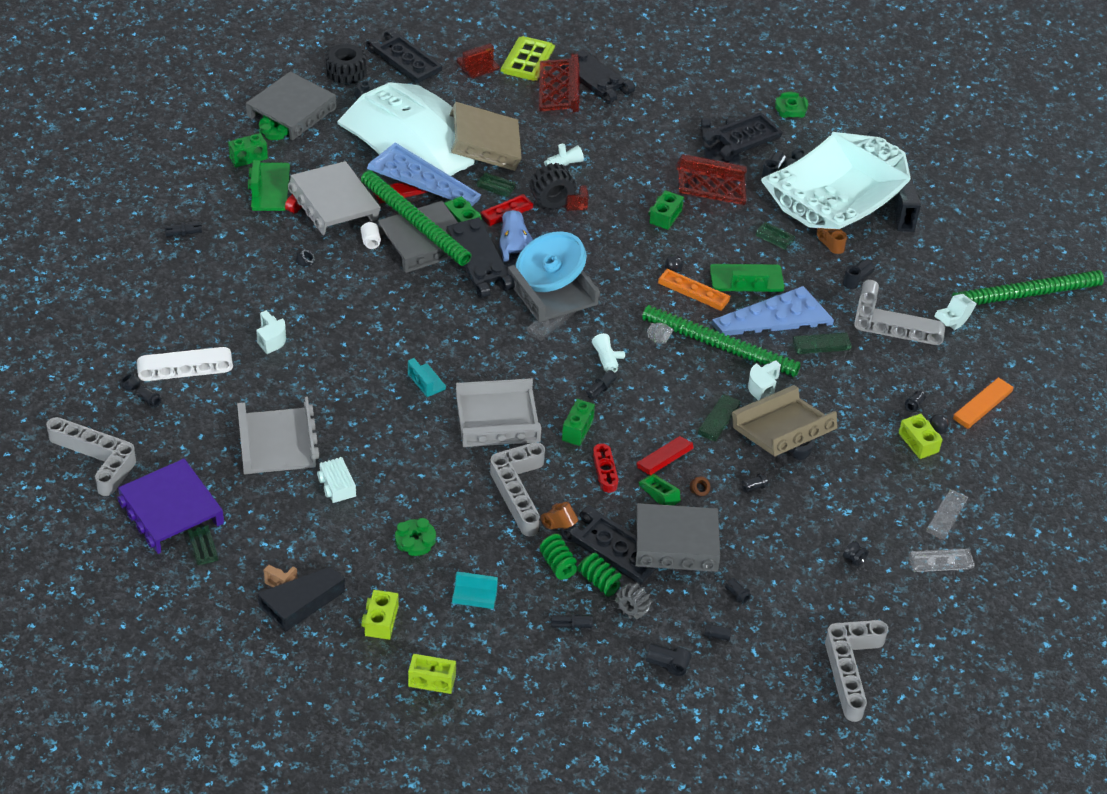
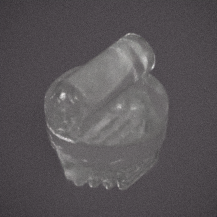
M652 323L647 330L648 338L655 343L665 344L673 329L664 323Z

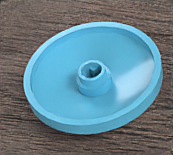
M547 233L531 241L522 250L517 259L516 268L534 291L550 292L558 290L571 283L581 273L586 263V250L581 240L571 233Z

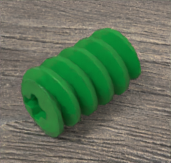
M552 534L541 543L540 552L555 573L557 579L565 580L577 572V566H575L577 560L573 557L569 548L565 546V542L561 540L560 534Z
M597 553L587 556L578 565L577 571L581 572L582 576L587 577L588 581L592 582L595 587H598L601 592H604L605 596L610 597L619 590L622 575L618 572L615 573V568H610V564L604 563L603 558H598Z

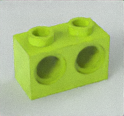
M922 414L901 421L899 435L919 459L939 452L943 439Z
M373 590L372 597H368L366 603L367 615L363 614L361 626L365 627V636L390 640L399 607V593Z
M413 654L408 671L409 687L451 694L456 678V661Z

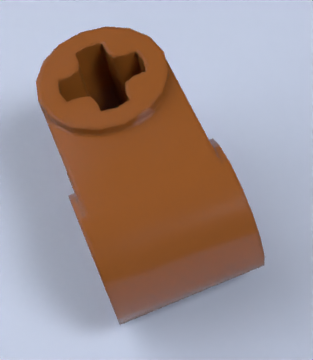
M817 228L819 240L832 253L841 254L845 251L847 240L845 232L841 229Z
M569 502L555 503L549 512L543 513L540 517L543 525L551 530L569 528L579 520Z

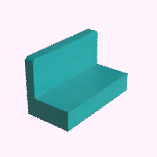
M415 358L408 360V375L426 397L446 389V385L427 363L420 366Z
M456 572L452 603L494 609L498 578Z

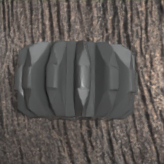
M630 582L618 591L615 600L619 604L617 608L622 609L623 615L627 614L629 619H639L649 612L652 600L649 598L650 593L644 591L645 587L640 588L638 583L632 584Z

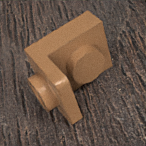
M271 565L264 569L265 584L271 587L298 578L297 568L292 567L287 573Z

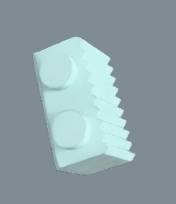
M342 457L320 463V471L317 472L320 483H324L326 497H331L332 503L356 497V485Z

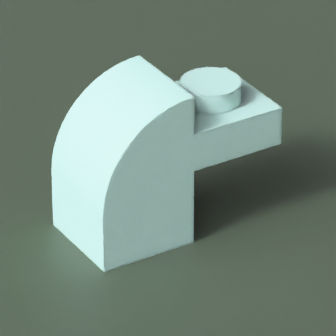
M964 294L955 295L952 297L948 307L937 310L934 317L943 322L945 326H950L956 330L970 317L976 303Z
M266 310L260 313L262 328L257 329L256 332L257 343L266 354H269L285 344L286 329L283 318L277 321Z
M776 360L764 365L762 368L757 363L751 368L748 389L757 400L770 396L775 392L777 382L775 379L779 377L781 366Z

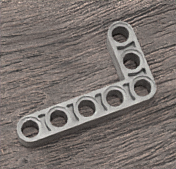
M874 280L863 282L854 326L858 330L932 345H939L944 341L945 324L943 322L876 309L879 285Z
M58 417L51 418L46 423L49 440L52 443L105 461L95 475L97 491L102 496L113 494L136 464L134 445L130 442Z
M537 442L495 453L491 456L490 474L520 531L525 536H534L538 533L540 516L517 474L535 470L544 465L545 447Z
M880 620L834 623L829 626L825 646L843 713L852 722L862 719L867 704L853 650L880 648L884 645L888 626Z

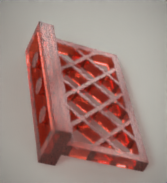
M571 54L570 59L540 61V111L573 109V113L580 112V64L578 54ZM569 64V66L565 69L560 68L562 65ZM545 66H551V67H552V68H551L550 70H548V71L544 69ZM556 70L560 72L557 76L552 74ZM564 75L569 77L565 81L560 79ZM549 76L552 80L547 83L544 79ZM557 81L560 85L555 88L552 84ZM563 87H566L568 89L566 92L560 91ZM547 88L552 90L549 94L544 92ZM557 93L560 96L555 100L552 96ZM565 98L569 103H560V101ZM547 100L552 102L549 105H543Z
M685 154L681 155L676 164V170H679L680 193L745 205L746 166ZM685 172H690L692 175L688 176ZM701 175L708 176L709 178L705 180ZM696 177L701 183L697 185L692 178ZM717 178L724 179L725 181L721 183ZM712 180L717 186L713 188L708 182ZM733 181L740 182V185L737 186ZM688 182L693 188H685L684 184ZM728 183L733 189L729 191L724 185ZM704 185L709 191H703L700 187ZM720 188L725 195L719 194L716 190ZM736 191L741 198L735 197L732 193Z

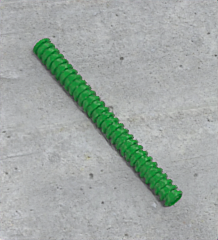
M371 170L363 173L361 182L402 215L403 218L447 253L448 256L461 266L466 265L470 261L471 253L432 222L431 219L414 207L413 204L384 182L377 174Z
M1096 270L1081 274L1076 273L1061 277L1032 280L1030 282L981 288L979 290L955 292L952 294V297L964 294L974 301L976 305L1019 299L1021 297L1026 298L1047 293L1076 290L1077 288L1101 286L1104 283V275L1102 271Z
M648 305L643 312L642 317L644 321L648 320V322H653L655 325L658 324L660 327L664 326L665 329L669 328V330H674L676 333L679 332L681 335L685 334L686 337L690 336V338H695L697 341L700 340L702 343L706 342L707 345L711 344V346H716L718 349L722 348L723 351L727 350L728 353L732 352V354H737L739 357L743 356L744 359L748 358L749 361L754 360L755 363L759 362L760 365L770 364L776 360L781 364V373L786 372V375L791 374L792 377H795L799 372V361L789 360L788 357L784 358L783 355L778 356V353L773 354L772 351L768 352L767 349L762 350V347L757 348L756 345L752 346L751 343L746 344V341L741 342V339L730 338V335L725 336V333L714 332V329L709 330V327L704 328V325L693 324V321L688 322V319L683 320L682 317L678 318L677 315L672 316V313L667 314V311L662 312L661 309L657 310L656 307L652 308L651 305Z

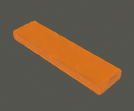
M666 269L658 279V284L720 311L730 301L729 295L669 269Z
M998 377L957 411L953 419L969 429L1007 397L1014 387Z

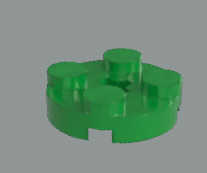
M784 92L780 97L776 98L775 108L782 118H802L808 109V100L804 96L803 98L799 97V93Z
M263 115L259 122V132L261 135L264 134L265 138L269 140H281L287 134L290 136L289 128Z
M425 518L400 522L395 532V543L400 551L403 552L404 550L411 556H421L431 551V547L435 545L436 531ZM417 535L419 539L415 540L412 536Z

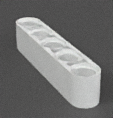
M226 347L144 355L137 360L138 377L143 381L225 373L233 368L231 351Z

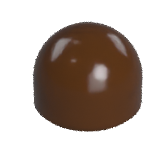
M696 477L690 482V491L697 496H705L710 491V482L705 477ZM697 483L704 486L703 492L697 489Z

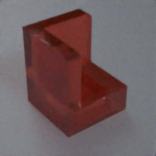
M586 185L579 187V195L567 196V211L588 209Z

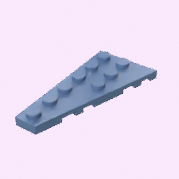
M396 142L373 159L367 169L450 200L462 196L466 201L470 202L471 206L479 201L481 194Z
M802 286L712 320V326L720 334L725 333V336L739 335L743 334L744 331L753 330L755 333H759L763 329L779 331L799 329L803 325L817 327L818 324L826 323L828 326L833 325L834 319Z

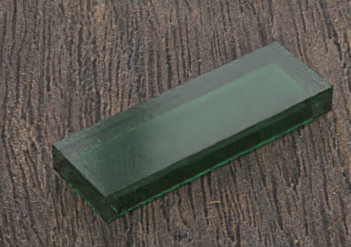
M847 332L793 337L797 354L851 350L852 346Z
M723 394L699 428L698 434L716 441L732 418V412L739 408L741 401Z

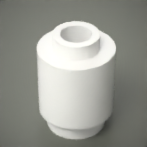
M372 222L362 225L361 234L364 245L369 249L377 248L381 241L378 225Z

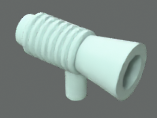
M559 144V154L547 158L544 164L547 166L549 163H559L566 166L570 163L583 162L584 156L578 145L566 152L565 144Z
M599 334L592 339V344L599 353L598 355L606 372L608 370L616 372L618 370L616 359H624L625 352L613 351L611 349L609 335Z

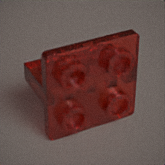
M491 43L463 52V56L457 58L456 61L471 78L499 70L500 67L494 61V46Z

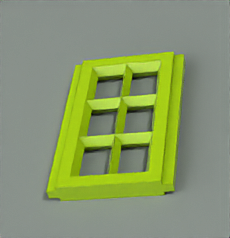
M525 36L519 37L501 67L500 72L532 81L538 80L555 49V45ZM525 44L533 46L531 51L522 48ZM536 47L544 49L542 53L534 52ZM519 54L528 55L526 60L517 58ZM531 56L539 58L537 63L528 60ZM514 63L522 65L520 70L512 68ZM525 66L534 68L532 72L523 71Z

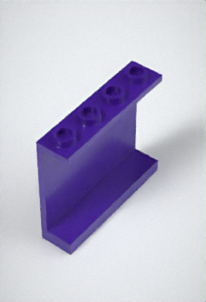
M185 459L118 487L120 496L117 499L120 506L127 509L129 519L136 522L139 533L145 535L148 546L150 548L153 547L157 554L161 553V541L206 520L212 519L217 527L224 524L222 508Z

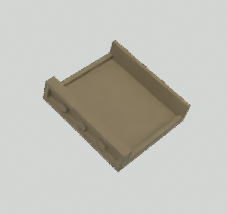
M455 101L450 112V116L454 117L455 142L451 148V153L515 171L521 160L518 120Z
M795 385L732 412L733 428L773 456H777L837 429V412L833 411L826 415L799 398V388Z

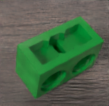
M261 133L228 141L229 157L235 168L251 164L253 160L262 161L268 159L267 143Z
M665 190L661 196L657 197L655 205L649 209V223L669 230L683 209L684 197Z
M462 196L444 203L458 223L478 217L482 220L480 213Z
M580 399L575 401L563 424L562 441L581 446L594 420L595 404Z

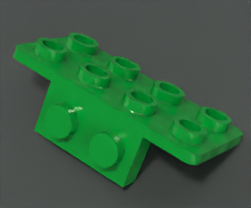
M253 160V166L249 168V178L251 179H248V189L252 191L251 209L253 211L286 210L285 203L288 199L290 175L289 163H260V160Z
M710 265L712 288L715 290L784 291V281L780 265Z

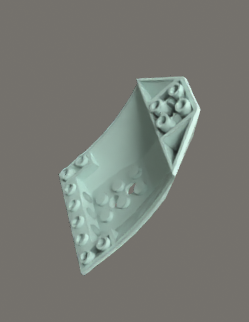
M391 82L362 94L337 121L338 125L358 136L379 155L396 142L450 176L467 169V167L475 162V159L451 153V148L455 142L454 117L450 116L453 107L419 85Z
M832 132L831 136L810 153L786 168L763 177L761 181L781 209L810 228L841 229L874 212L893 198L910 181V173L905 152L897 146L886 142L885 139Z

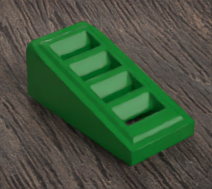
M655 474L639 482V486L660 505L674 506L681 500L680 489Z

